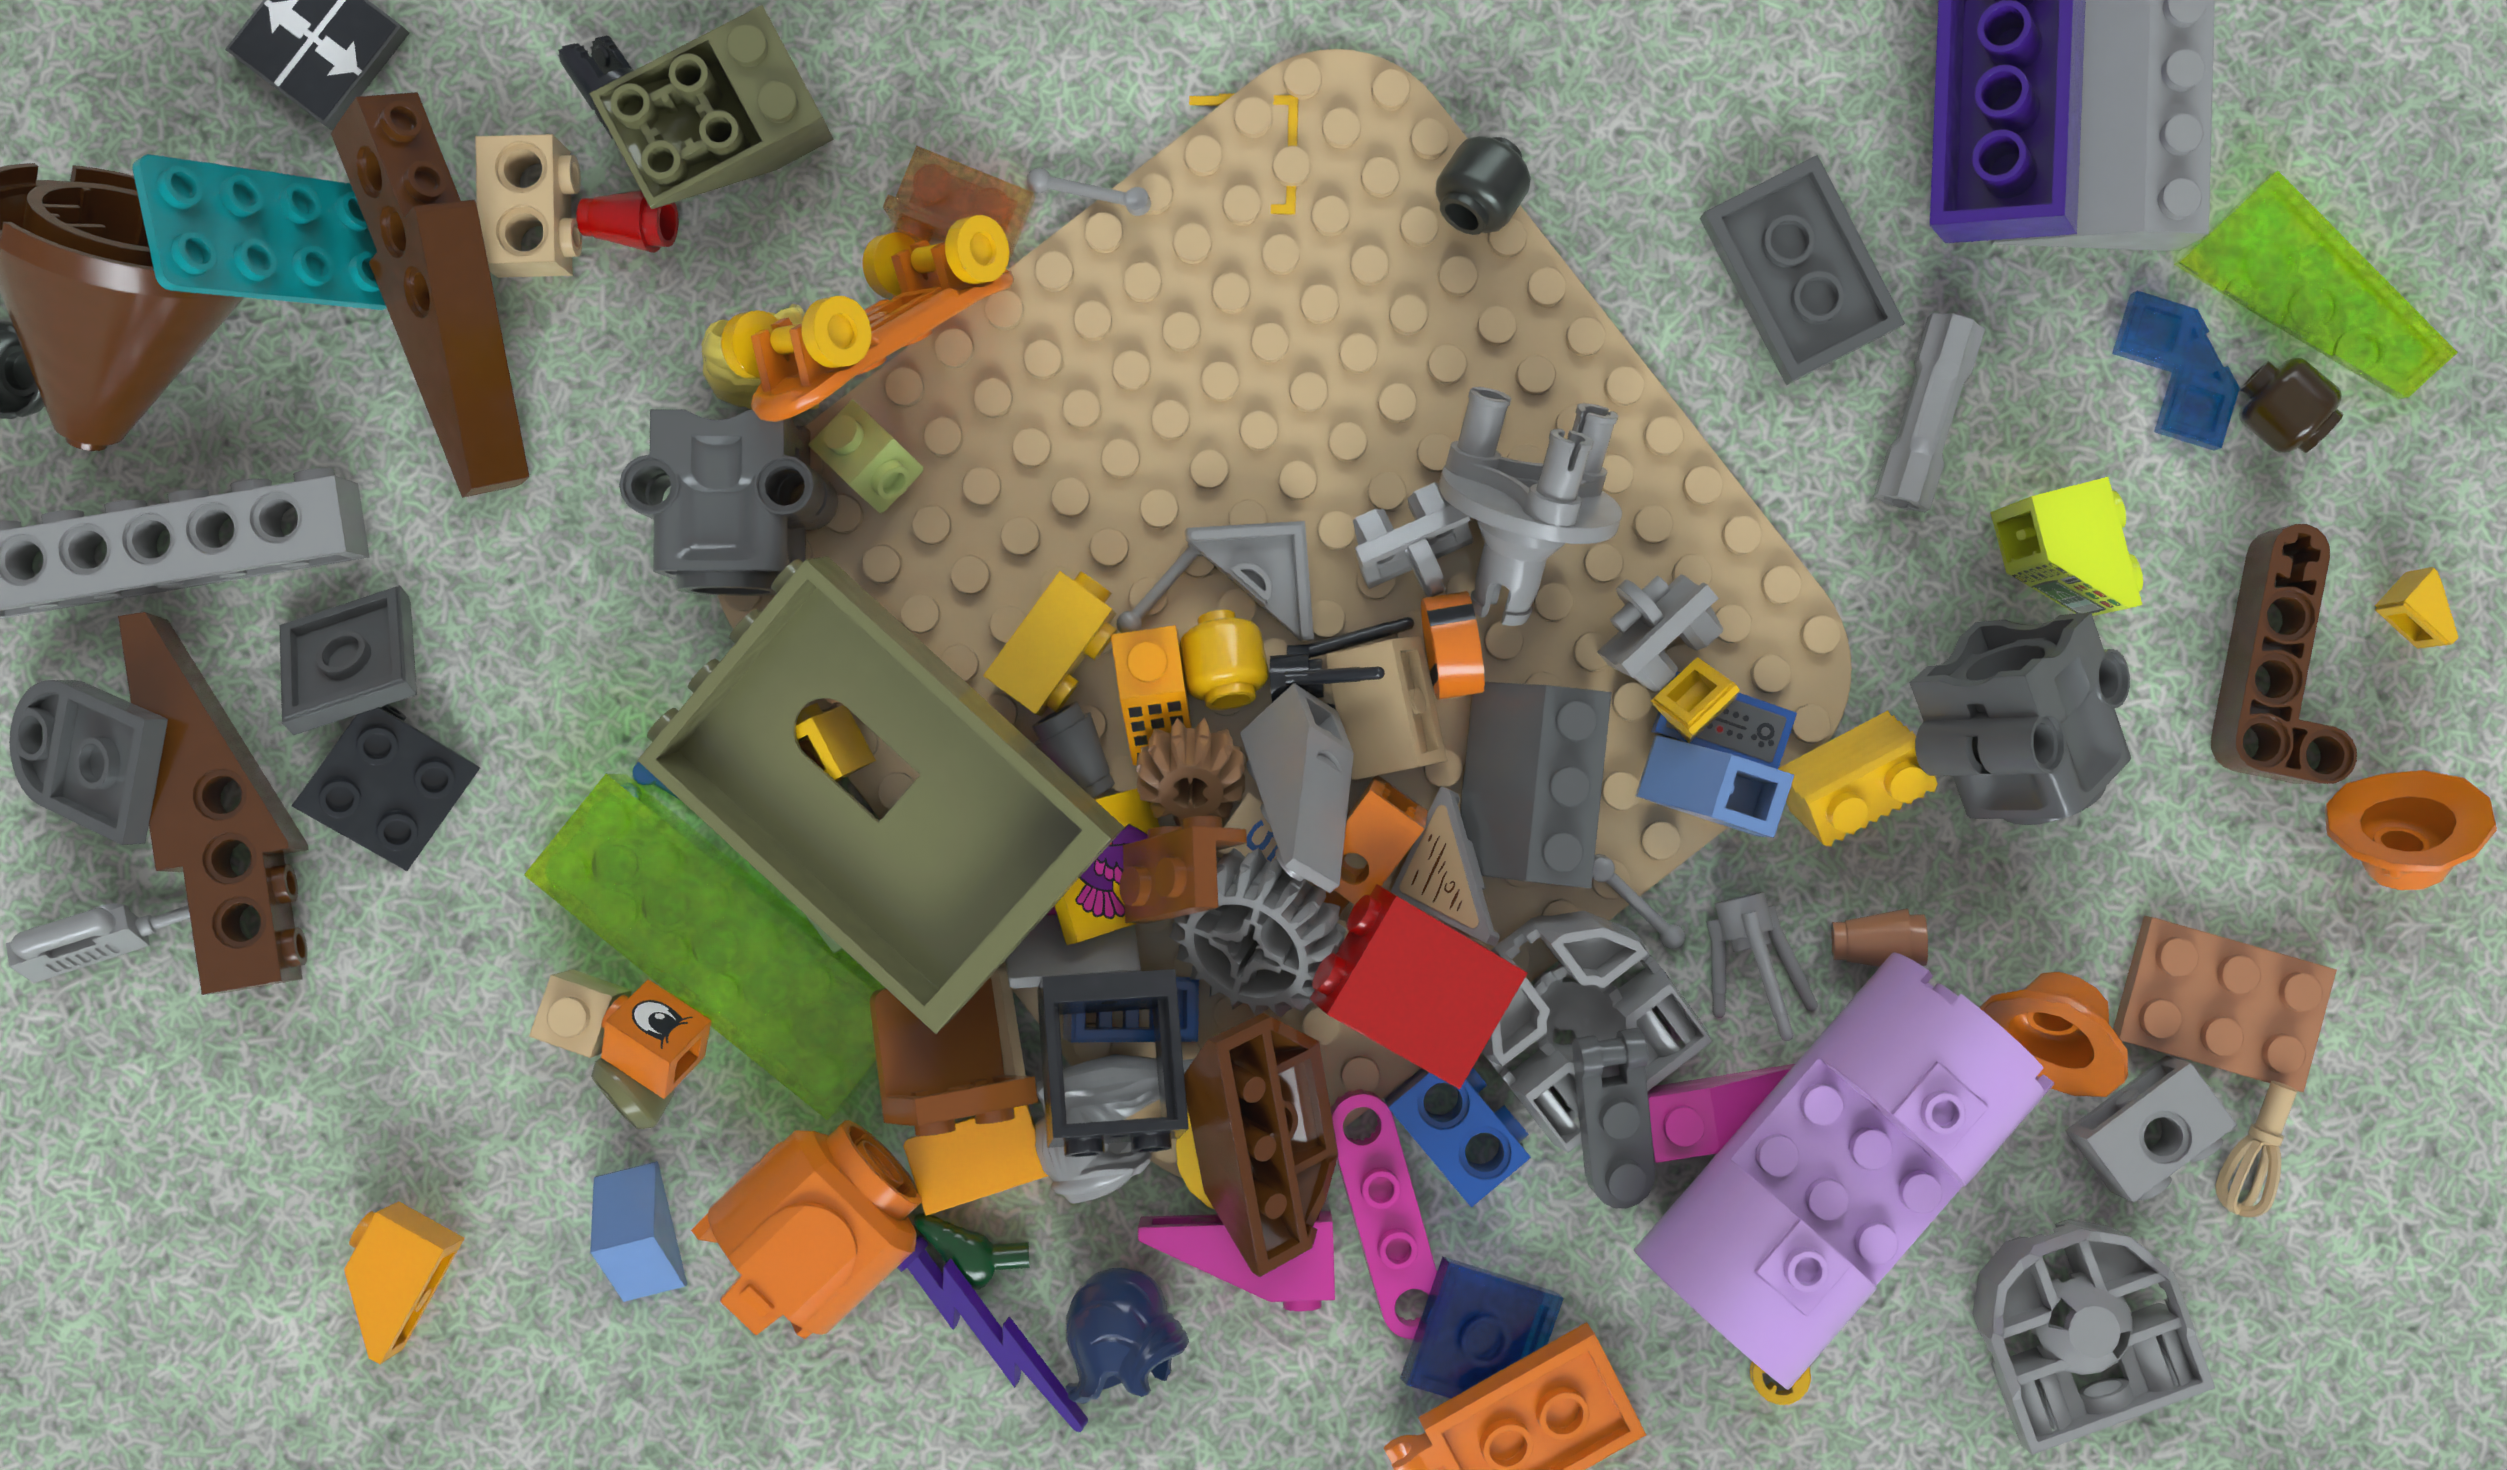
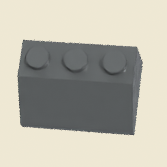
M1485 682L1483 693L1472 694L1460 814L1467 838L1473 843L1482 876L1592 888L1612 692L1551 685Z

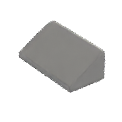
M1057 914L1046 915L1005 960L1009 987H1013V989L1038 987L1042 977L1141 971L1135 924L1082 942L1066 945Z

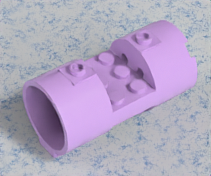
M1893 952L1634 1248V1252L1686 1303L1751 1361L1787 1390L1794 1385L1877 1289V1284L1956 1193L1973 1179L2054 1085V1082L2044 1074L2037 1076L2044 1067L1989 1015L1964 995L1960 994L1957 996L1939 983L1933 987L1928 983L1933 977L1931 972L1899 953Z

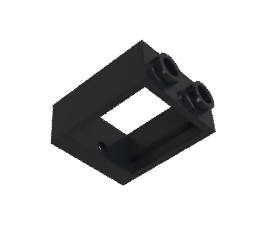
M1175 969L1042 977L1037 989L1047 1148L1064 1147L1065 1157L1101 1155L1105 1153V1144L1131 1142V1150L1135 1153L1158 1152L1171 1149V1139H1179L1189 1129ZM1152 1009L1161 1117L1067 1124L1059 1015Z

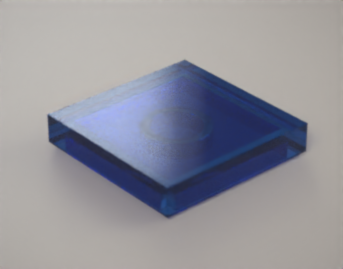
M1442 1256L1400 1379L1407 1386L1447 1398H1453L1547 1345L1564 1298L1557 1292Z

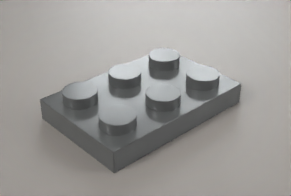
M1818 155L1705 211L1700 217L1786 386L1899 329L1905 324Z

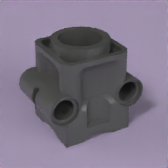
M650 409V454L639 456L627 464L621 473L619 487L622 498L630 508L654 520L653 572L676 580V590L685 593L725 596L776 595L777 593L771 589V586L777 576L794 560L800 559L802 562L806 560V530L810 531L824 527L830 523L837 512L838 497L835 488L830 481L810 468V446L808 444L810 443L811 431L805 426H795L792 417L777 422L764 421L753 410H747L732 418L713 420L702 418L685 409ZM804 483L803 495L797 502L790 505L791 493L797 486ZM671 486L669 495L663 501L665 491Z
M2091 612L2059 615L2051 621L2032 625L2019 624L2008 620L1975 622L1959 637L1953 653L1944 663L1936 666H1927L1909 682L1923 718V723L1919 727L1915 739L1917 761L1922 770L1930 776H1953L1966 815L1969 818L2004 819L2013 824L2036 825L2073 816L2100 799L2106 790V786L2131 760V755L2115 708L2123 705L2128 696L2130 688L2128 664L2118 650L2103 648Z

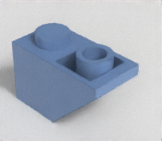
M1655 735L1635 796L1754 836L1774 838L1794 774L1733 754Z

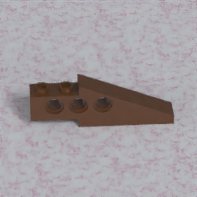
M418 92L356 97L331 132V136L377 249V253L369 261L370 267L460 494L464 498L519 486L530 476L475 200H460Z
M147 612L118 616L130 701L139 707L168 719L149 829L156 871L184 873L201 994L228 993L302 980L301 965H305L307 962V943L303 931L299 927H295L291 902L297 900L298 884L292 866L285 864L284 854L309 850L306 840L167 619ZM235 780L242 791L241 801L233 811L227 812L221 803V793L229 782ZM244 843L250 850L251 863L248 870L238 876L232 870L230 856L235 847ZM249 906H253L259 912L261 918V927L252 939L246 938L239 926L240 917Z

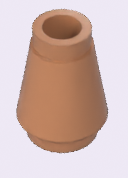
M1908 908L1845 920V922H1832L1833 960H1846V962L1880 967L1895 952L1910 958L1921 966L1927 965L1928 932L1924 914L1910 915Z

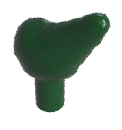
M923 1212L917 1214L914 1218L917 1229L941 1255L942 1260L947 1263L951 1258L974 1290L985 1287L992 1279L995 1270L1030 1268L1029 1242L993 1244L986 1236L978 1232L966 1230L931 1214L925 1216Z

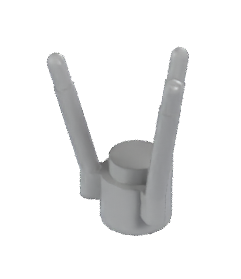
M1764 892L1715 903L1718 919L1706 921L1712 942L1713 1015L1717 1018H1722L1726 1012V941L1731 940L1733 952L1747 949L1753 950L1780 1037L1784 1041L1792 1040L1793 1031L1766 946L1771 944V940L1806 1009L1814 1011L1817 1009L1818 1003L1780 926L1775 905L1768 906Z

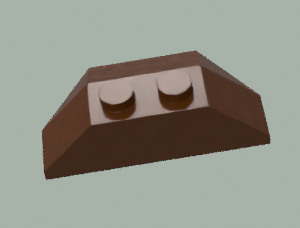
M1261 1013L1209 1038L1184 1073L1186 1103L1204 1193L1250 1270L1258 1277L1267 1274L1313 1248L1318 1230L1313 1225L1326 1201L1338 1158L1319 1041L1265 1013Z

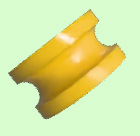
M1753 1361L1750 1365V1379L1755 1389L1769 1402L1777 1405H1790L1799 1401L1808 1391L1811 1382L1810 1367L1807 1368L1789 1390L1776 1391L1777 1386L1772 1381L1767 1386L1765 1385L1762 1373L1766 1372Z

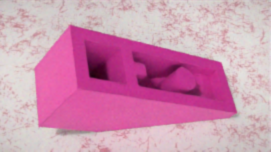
M1795 1064L1654 1086L1648 1091L1654 1162L1659 1163L1718 1153Z
M1320 1211L1313 1225L1318 1230L1312 1249L1261 1277H1258L1250 1270L1218 1214L1140 1217L1138 1241L1266 1301L1283 1302L1285 1310L1313 1311L1322 1307V1301L1335 1300L1333 1220L1331 1211Z

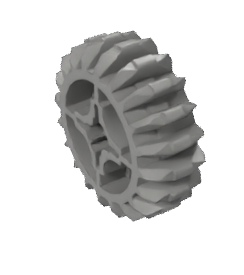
M1259 847L1253 852L1248 853L1246 857L1235 848L1228 854H1224L1222 858L1216 856L1218 908L1173 918L1174 923L1170 938L1180 944L1176 959L1192 963L1190 979H1204L1209 983V997L1219 992L1229 997L1232 1010L1246 1003L1249 1004L1256 1016L1268 1010V1008L1280 1017L1288 1010H1291L1292 1007L1302 1011L1308 1004L1312 1003L1309 998L1315 990L1312 987V982L1319 965L1329 954H1336L1345 939L1344 936L1347 929L1337 923L1340 906L1324 902L1326 890L1319 886H1312L1306 879L1299 881L1292 878L1281 867L1277 858L1272 862L1267 861Z

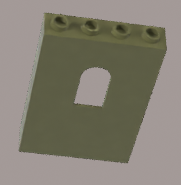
M828 556L806 559L804 562L796 559L774 580L771 589L777 594L762 612L758 609L751 611L733 629L729 639L735 644L719 662L717 659H712L691 679L688 689L693 694L679 711L676 708L668 710L653 724L647 733V738L652 743L637 761L937 1034L956 1016L1125 827ZM826 698L842 703L920 774L880 821L816 764L800 747L796 736V722L802 709L810 702Z

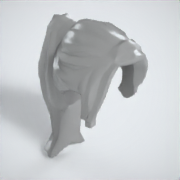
M1114 1054L1063 1069L1067 1124L1125 1120L1127 1117L1160 1099L1156 1058ZM1194 1059L1183 1060L1184 1073ZM1043 1080L1036 1083L1037 1096L1042 1103L1044 1116L1035 1123V1147L1043 1171L1053 1180L1051 1188L1057 1194L1064 1195L1073 1204L1094 1200L1116 1191L1133 1175L1144 1171L1151 1161V1152H1132L1131 1142L1105 1144L1104 1154L1090 1157H1065L1064 1147L1047 1148Z

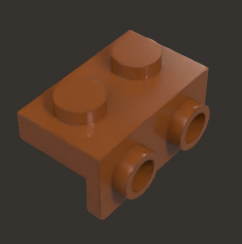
M1195 816L1182 819V827L1161 826L1149 828L1147 830V839L1123 845L1124 871L1120 879V895L1125 903V923L1149 924L1218 908L1216 851L1247 843L1246 829L1222 827L1221 817Z

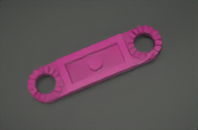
M1363 1089L1349 1090L1341 1097L1338 1096L1333 1106L1330 1107L1338 1149V1167L1381 1315L1386 1325L1396 1335L1406 1339H1420L1430 1335L1439 1327L1445 1315L1446 1305L1392 1113L1386 1103L1374 1092L1364 1091ZM1359 1107H1367L1374 1110L1378 1116V1126L1375 1128L1376 1131L1371 1133V1137H1365L1364 1140H1353V1138L1347 1137L1343 1131V1122L1347 1114ZM1410 1289H1419L1426 1292L1430 1301L1426 1313H1423L1420 1318H1415V1320H1405L1395 1313V1304L1398 1297Z

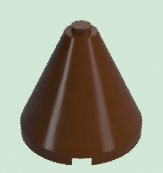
M35 163L0 167V294L53 428L57 433L65 437L66 442L73 447L87 451L104 450L108 445L117 444L124 439L244 297L170 291L164 289L157 282L134 175L73 165L70 181L37 180L39 166Z

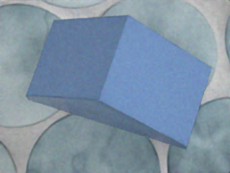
M658 1161L594 1177L590 1253L623 1302L688 1285Z

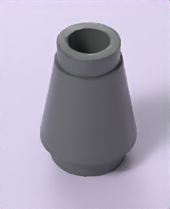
M1078 702L1062 707L1057 713L1054 711L1032 726L1039 738L1034 743L1036 747L1092 798L1105 792L1115 784L1110 775V769L1091 712L1084 714Z

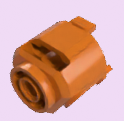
M845 1120L830 1135L816 1131L795 1130L784 1141L776 1144L711 1205L708 1213L691 1231L698 1240L718 1243L729 1261L740 1273L739 1277L721 1296L720 1302L755 1336L784 1315L791 1321L795 1333L801 1338L806 1339L812 1333L819 1335L827 1334L915 1251L916 1230L908 1215L922 1202V1197L918 1194L915 1182L895 1156L863 1127L852 1121Z

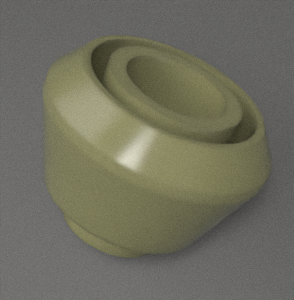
M599 1058L594 1063L591 1078L619 1113L636 1129L655 1127L675 1091L673 1090L663 1099L604 1059Z

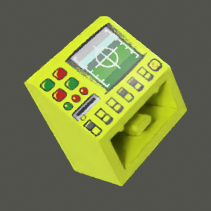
M2109 477L2030 496L1990 512L2007 574L2075 614L2091 612L2092 616L2142 605L2139 593L2143 588L2142 570L2136 557L2128 552L2122 529L2126 524L2125 506L2120 495L2112 490Z

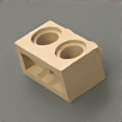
M553 134L475 136L476 204L490 273L497 278L573 276L572 257H579L582 250V235L579 232L576 218L571 216V194H578L581 186L580 168L576 156L570 155V151ZM542 164V173L539 180L532 186L521 188L520 178L524 170L531 165ZM542 226L543 237L540 244L530 251H522L521 241L524 234L533 227Z

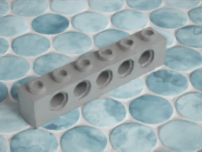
M315 468L295 472L293 474L294 482L272 485V481L269 479H247L231 483L230 493L210 496L208 490L188 489L167 494L168 503L147 506L144 500H120L106 503L104 505L105 513L85 517L84 512L79 510L53 511L41 515L42 524L22 527L19 521H0V619L370 558L358 483L335 476L333 469ZM294 507L298 516L296 527L290 534L284 536L281 529L282 517L288 509ZM231 517L234 524V533L231 540L222 546L219 540V530L223 522ZM168 529L171 538L170 545L167 551L160 556L157 551V539L162 531ZM104 539L107 546V554L104 561L97 566L94 557L95 549ZM41 550L43 566L35 576L32 563L35 555Z

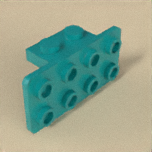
M151 154L144 155L133 163L132 170L157 282L164 289L375 310L387 308L369 264V261L377 253V249L350 183Z

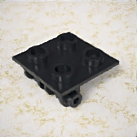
M387 704L355 715L293 802L292 807L408 871L477 774L480 767L404 722L407 717L396 708Z

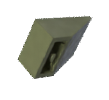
M763 5L589 93L651 209L778 170L834 140Z

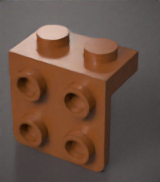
M991 978L983 984L956 1016L937 1034L886 988L878 989L871 995L870 1011L884 1123L914 1126L916 1136L938 1135L955 1131V1119L975 1115L976 1124L998 1123L1014 1119V1107L1038 1103L1035 1076L1004 1075L999 1026Z

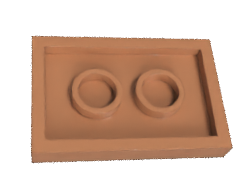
M2144 916L2113 1030L2121 1041L2264 1082H2280L2304 1093L2337 969L2158 918Z

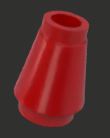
M641 190L594 198H582L578 203L576 212L577 226L583 236L594 237L651 253L657 252L661 247L672 246L678 233L679 218L675 202L651 209Z

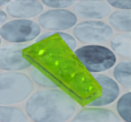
M2278 170L2269 174L2209 231L2208 235L2202 237L2174 264L2397 399L2409 398L2458 353Z

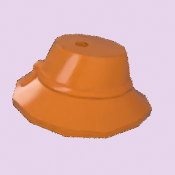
M2425 770L2379 774L2346 783L2325 806L2327 835L2350 856L2361 860L2367 874L2377 883L2397 890L2425 889L2442 882L2455 865L2474 858L2497 831L2490 797L2463 777Z
M2062 972L2041 973L2025 989L1992 995L1979 1007L2037 1059L2044 1067L2037 1076L2044 1074L2052 1080L2054 1085L2051 1089L2072 1096L2107 1097L2123 1084L2128 1077V1050L2109 1025L2108 1001L2096 987L2079 977Z

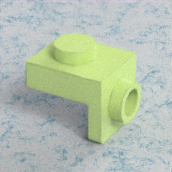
M853 399L808 444L854 491L879 513L886 511L923 472V466Z

